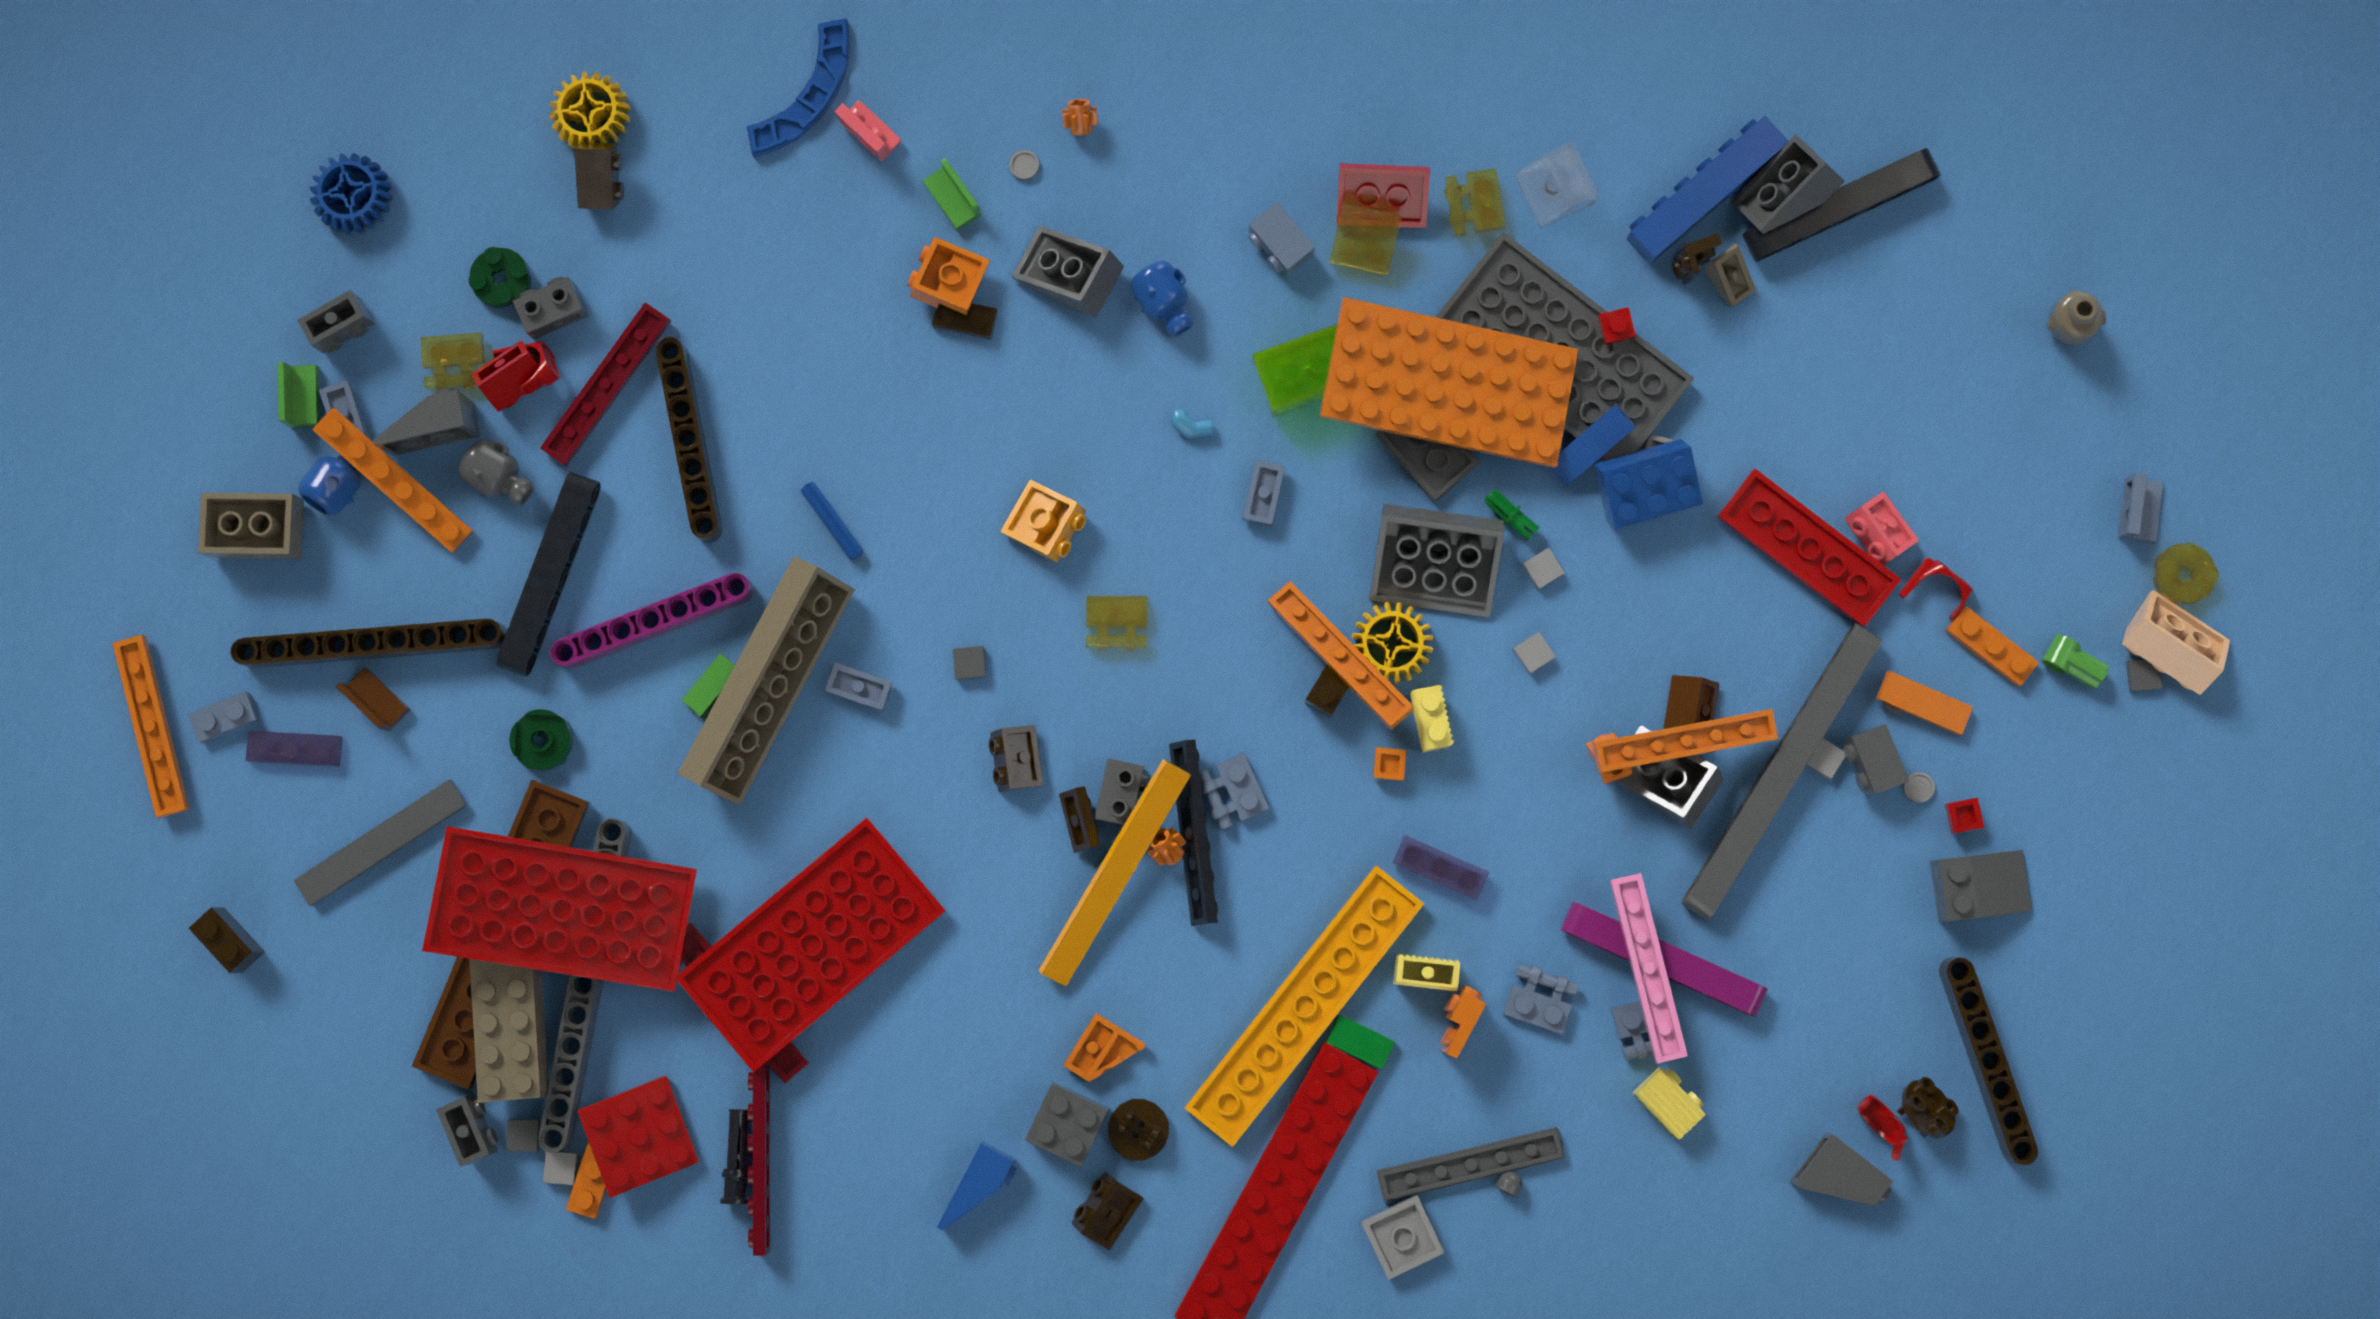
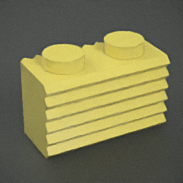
M1440 685L1412 690L1410 693L1422 753L1449 748L1454 743L1451 739L1453 735L1450 734L1452 729L1448 727L1450 725L1447 721L1449 717L1446 715L1448 711L1444 709L1446 704L1443 703L1445 701L1442 697L1444 693L1441 691L1443 687Z
M1398 954L1395 961L1393 984L1458 991L1460 962L1458 960L1452 961V959L1440 960V958H1427V956L1422 958L1421 956L1415 957V955L1409 956L1408 954L1403 956Z
M1658 1067L1632 1093L1675 1139L1680 1140L1706 1115L1701 1109L1704 1103L1692 1091L1686 1094L1679 1086L1682 1080L1672 1069L1669 1068L1665 1071L1663 1068Z

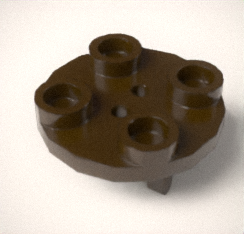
M1922 1077L1920 1080H1914L1903 1089L1902 1106L1897 1112L1901 1116L1906 1113L1908 1119L1924 1138L1927 1136L1935 1139L1944 1138L1954 1130L1955 1116L1959 1113L1958 1106L1952 1099L1947 1098L1930 1078Z
M1134 1098L1120 1104L1112 1113L1108 1123V1137L1112 1147L1122 1157L1133 1161L1147 1160L1156 1156L1165 1147L1169 1136V1121L1164 1111L1156 1103L1146 1099ZM1143 1121L1145 1126L1140 1127L1139 1122ZM1137 1132L1138 1137L1134 1138L1132 1133Z

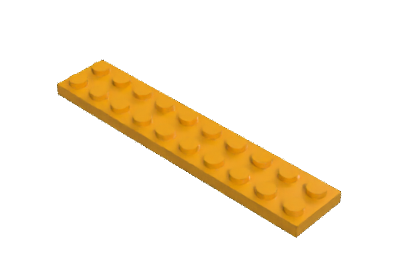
M1375 865L1184 1108L1233 1147L1424 903Z

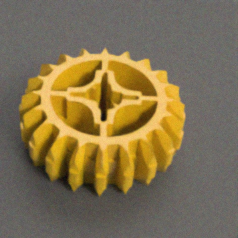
M584 71L580 80L571 74L572 83L569 85L561 81V86L564 90L562 92L554 91L553 94L558 101H550V107L555 111L549 113V118L555 121L552 124V128L555 132H559L558 137L561 141L568 140L567 144L573 149L581 142L608 143L607 141L612 139L614 142L619 143L616 133H626V128L622 123L630 122V117L625 113L631 111L630 105L625 103L628 97L625 92H620L621 86L619 83L615 82L612 84V79L607 75L601 79V75L598 72H594L590 79L588 73ZM592 92L607 95L610 97L611 103L596 101ZM578 97H580L579 101L576 104L572 105V103ZM608 119V121L601 128H599L601 122ZM575 120L576 123H584L587 132H580L571 128L569 121Z
M1385 602L1383 613H1381L1377 605L1372 608L1375 617H1372L1367 612L1363 613L1362 617L1367 624L1356 622L1355 627L1362 631V634L1352 633L1351 638L1360 641V644H1354V646L1361 651L1381 674H1384L1383 676L1387 680H1389V675H1393L1394 683L1399 684L1401 680L1400 674H1403L1404 678L1410 681L1412 679L1410 669L1419 675L1422 669L1417 663L1419 662L1423 665L1429 663V659L1423 656L1422 653L1431 654L1433 652L1432 647L1424 645V643L1433 641V635L1423 636V632L1427 631L1430 625L1428 623L1422 626L1418 625L1423 618L1421 613L1414 619L1410 617L1414 609L1413 607L1409 606L1404 614L1401 613L1402 603L1398 602L1395 611H1391L1390 603ZM1392 619L1387 633L1368 634L1377 623ZM1401 622L1411 628L1417 643L1411 642V640L1405 639L1401 635ZM1395 629L1394 637L1397 638L1396 642L1399 641L1401 646H1396L1389 658L1390 650L1387 649L1388 645L1385 646L1384 641L1389 640ZM1367 643L1373 644V646L1383 651L1384 665L1374 660L1368 650ZM1416 652L1414 658L1407 664L1393 667V661L1397 653Z

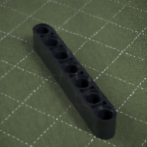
M1925 148L1839 187L1822 205L1764 234L1755 226L1744 232L1742 237L1754 261L1758 262L1920 188L1940 177L1941 173L1929 149Z
M570 472L567 475L500 648L496 662L497 667L524 677H528L531 673L598 499L601 488L599 481L574 472Z

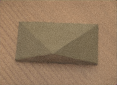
M1736 243L1711 260L1704 270V273L1731 307L1756 291L1739 245Z

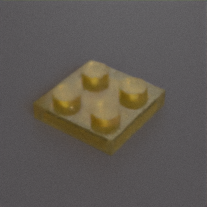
M1343 202L1329 263L1388 276L1402 215Z

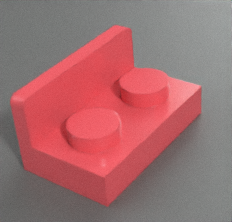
M857 101L850 109L842 103L834 111L839 123L881 162L901 143L900 138L861 101Z
M1884 491L1845 517V521L1869 555L1882 565L1919 541Z

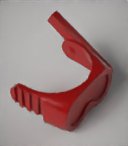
M543 341L525 344L532 354L535 353L540 358L537 371L521 385V391L525 395L533 394L534 391L539 390L544 384L550 386L561 377L555 363V356ZM510 347L492 350L493 357H497Z
M1926 558L1898 595L1902 599L1906 598L1912 589L1927 576L1933 574L1947 575L1957 582L1961 590V602L1949 616V619L1954 620V617H1957L1958 612H1961V608L1964 607V603L1967 602L1974 589L1941 561Z
M1875 1095L1866 1096L1857 1107L1859 1115L1880 1137L1893 1146L1891 1158L1895 1161L1900 1160L1905 1142L1908 1139L1905 1134V1127Z

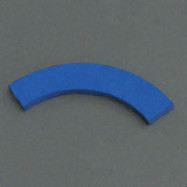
M847 18L818 24L819 48L816 67L811 79L808 80L804 89L797 96L796 101L783 112L781 111L762 122L747 126L753 157L771 153L794 142L808 132L830 108L840 90L848 66L850 34Z

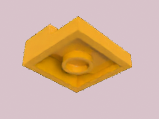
M1029 480L1000 532L1057 563L1060 557L1064 558L1070 552V539L1075 531H1080L1086 523V515L1084 514L1087 510L1078 502L1035 481Z

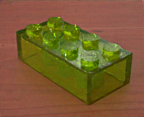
M1337 324L1252 354V365L1272 418L1323 399Z

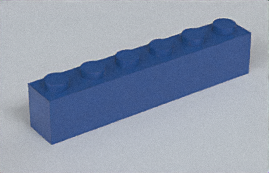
M1766 116L1762 117L1758 122L1755 119L1748 122L1740 130L1743 135L1736 141L1732 138L1726 141L1718 149L1721 154L1713 161L1710 157L1704 160L1696 168L1698 173L1691 180L1686 176L1673 188L1676 192L1667 199L1664 195L1651 207L1653 212L1645 218L1641 215L1629 226L1631 231L1627 240L1649 265L1654 263L1765 167L1789 142Z

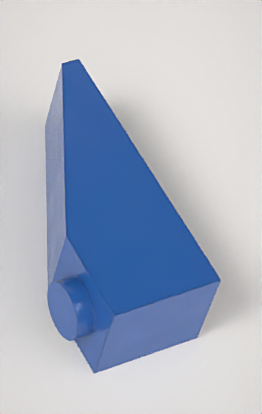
M983 1141L937 1228L940 1230L945 1229L999 1190L1003 1183L1009 1185L1018 1169L1013 1166L1016 1158Z

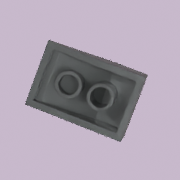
M1795 134L1731 202L1764 234L1822 205L1845 181Z
M1039 226L1011 277L1073 310L1096 318L1124 266L1107 248Z
M454 388L437 390L436 395L426 397L373 439L374 446L391 456H397L480 437L474 402Z
M1640 725L1635 734L1651 731ZM1697 755L1633 766L1631 767V775L1615 780L1616 783L1668 818L1692 830L1723 783L1724 778L1717 766Z
M2023 850L1930 861L1939 922L2032 911Z

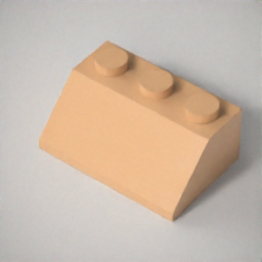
M2152 590L2126 628L2122 645L2126 646L2127 650L2132 654L2141 656L2150 662L2159 672L2167 673L2176 679L2185 689L2193 690L2201 695L2223 672L2230 640Z

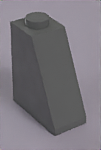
M1825 1133L1789 1182L1801 1189L1876 1206L1877 1203H1883L1890 1195L1892 1189L1889 1187L1893 1180L1836 1136Z

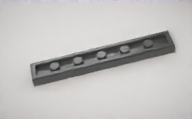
M449 779L296 878L294 882L308 905L314 906L468 805L454 782Z
M1553 1127L1379 1169L1376 1172L1383 1201L1385 1202L1563 1159L1565 1156L1558 1128Z

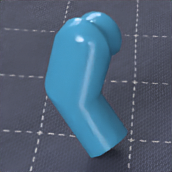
M1175 409L1172 412L1170 422L1173 428L1185 438L1190 439L1213 435L1211 420L1195 422L1187 415L1184 409Z

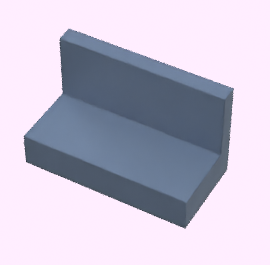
M2138 473L2125 478L2119 538L2156 542L2163 490L2162 482L2147 480V475Z

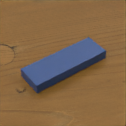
M1615 404L1559 453L1557 467H1550V469L1567 487L1635 429L1636 425Z

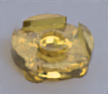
M2191 542L2177 544L2165 549L2158 555L2153 566L2155 567L2153 583L2156 590L2173 603L2193 604L2201 601L2211 593L2215 582L2219 578V571L2210 554ZM2180 566L2191 571L2190 581L2188 579H2179L2178 576L2181 574Z

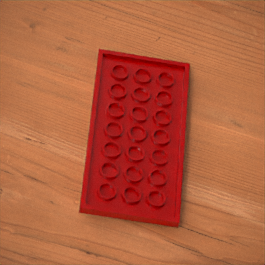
M866 817L675 976V979L753 1073H755L937 920L946 910Z
M447 826L422 951L675 992L677 983L675 976L679 972L697 869Z

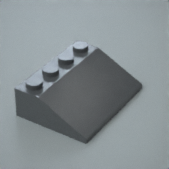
M1383 503L1369 600L1392 604L1399 602L1406 606L1490 617L1505 533L1504 520Z

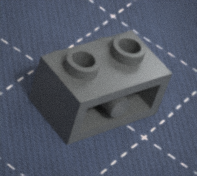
M569 277L554 278L547 283L548 286L539 290L530 289L524 291L519 295L520 298L513 300L524 329L533 340L589 316L575 283Z
M351 290L297 320L311 346L321 353H330L342 347L344 341L351 337L363 336L369 331V327L375 324L362 299Z
M1886 724L1843 739L1846 744L1844 746L1845 756L1850 763L1854 764L1857 775H1855L1856 783L1862 792L1865 791L1866 796L1876 795L1909 782Z
M1108 758L1095 815L1096 820L1124 826L1137 804L1139 792H1144L1147 787L1149 774L1144 773V766Z
M475 1095L462 1097L436 1109L460 1167L470 1165L498 1152L496 1146L499 1144L497 1134L492 1127H488L484 1118L487 1115L486 1108L483 1103H478Z

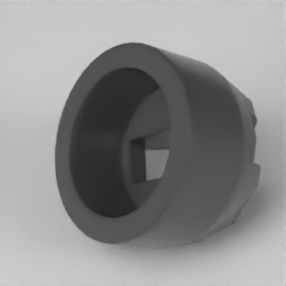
M1506 1172L1498 1179L1495 1187L1512 1197L1518 1198L1523 1184L1517 1174Z

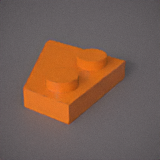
M1095 1013L1063 1066L1090 1082L1128 1057L1144 1049L1146 1043L1100 1014Z

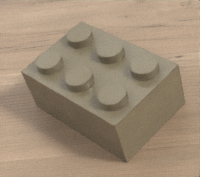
M201 493L198 553L209 558L301 559L304 499L294 494Z

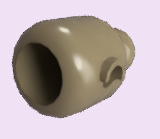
M2072 290L2053 308L2047 328L2058 341L2064 344H2082L2091 339L2098 332L2101 325L2106 324V312L2102 310L2101 304L2093 295L2087 292Z

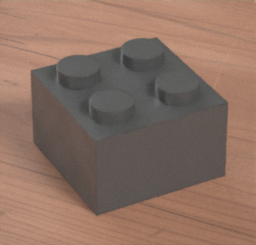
M1053 1082L1025 1141L1082 1167L1109 1108Z

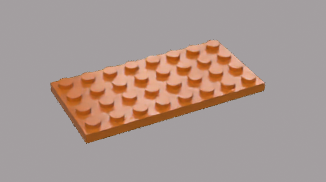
M1343 297L1319 417L1555 468L1558 464L1579 349Z

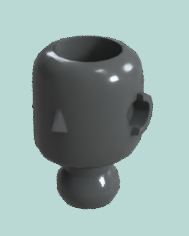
M479 440L469 447L461 458L458 472L466 483L478 490L482 496L497 498L506 494L511 503L515 505H523L528 501L534 491L533 483L527 478H520L518 476L519 464L508 453L509 449L507 446L500 442Z

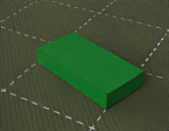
M1339 1014L1326 1043L1383 1069L1395 1041Z

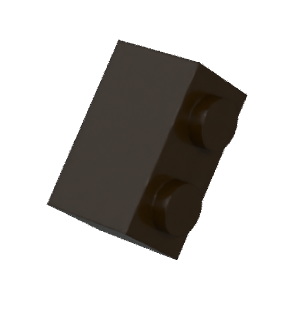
M581 142L574 148L578 208L615 209L620 200L624 198L623 182H619L618 173L622 169V154L617 152V143Z
M211 907L188 928L229 973H243L265 952L224 907Z

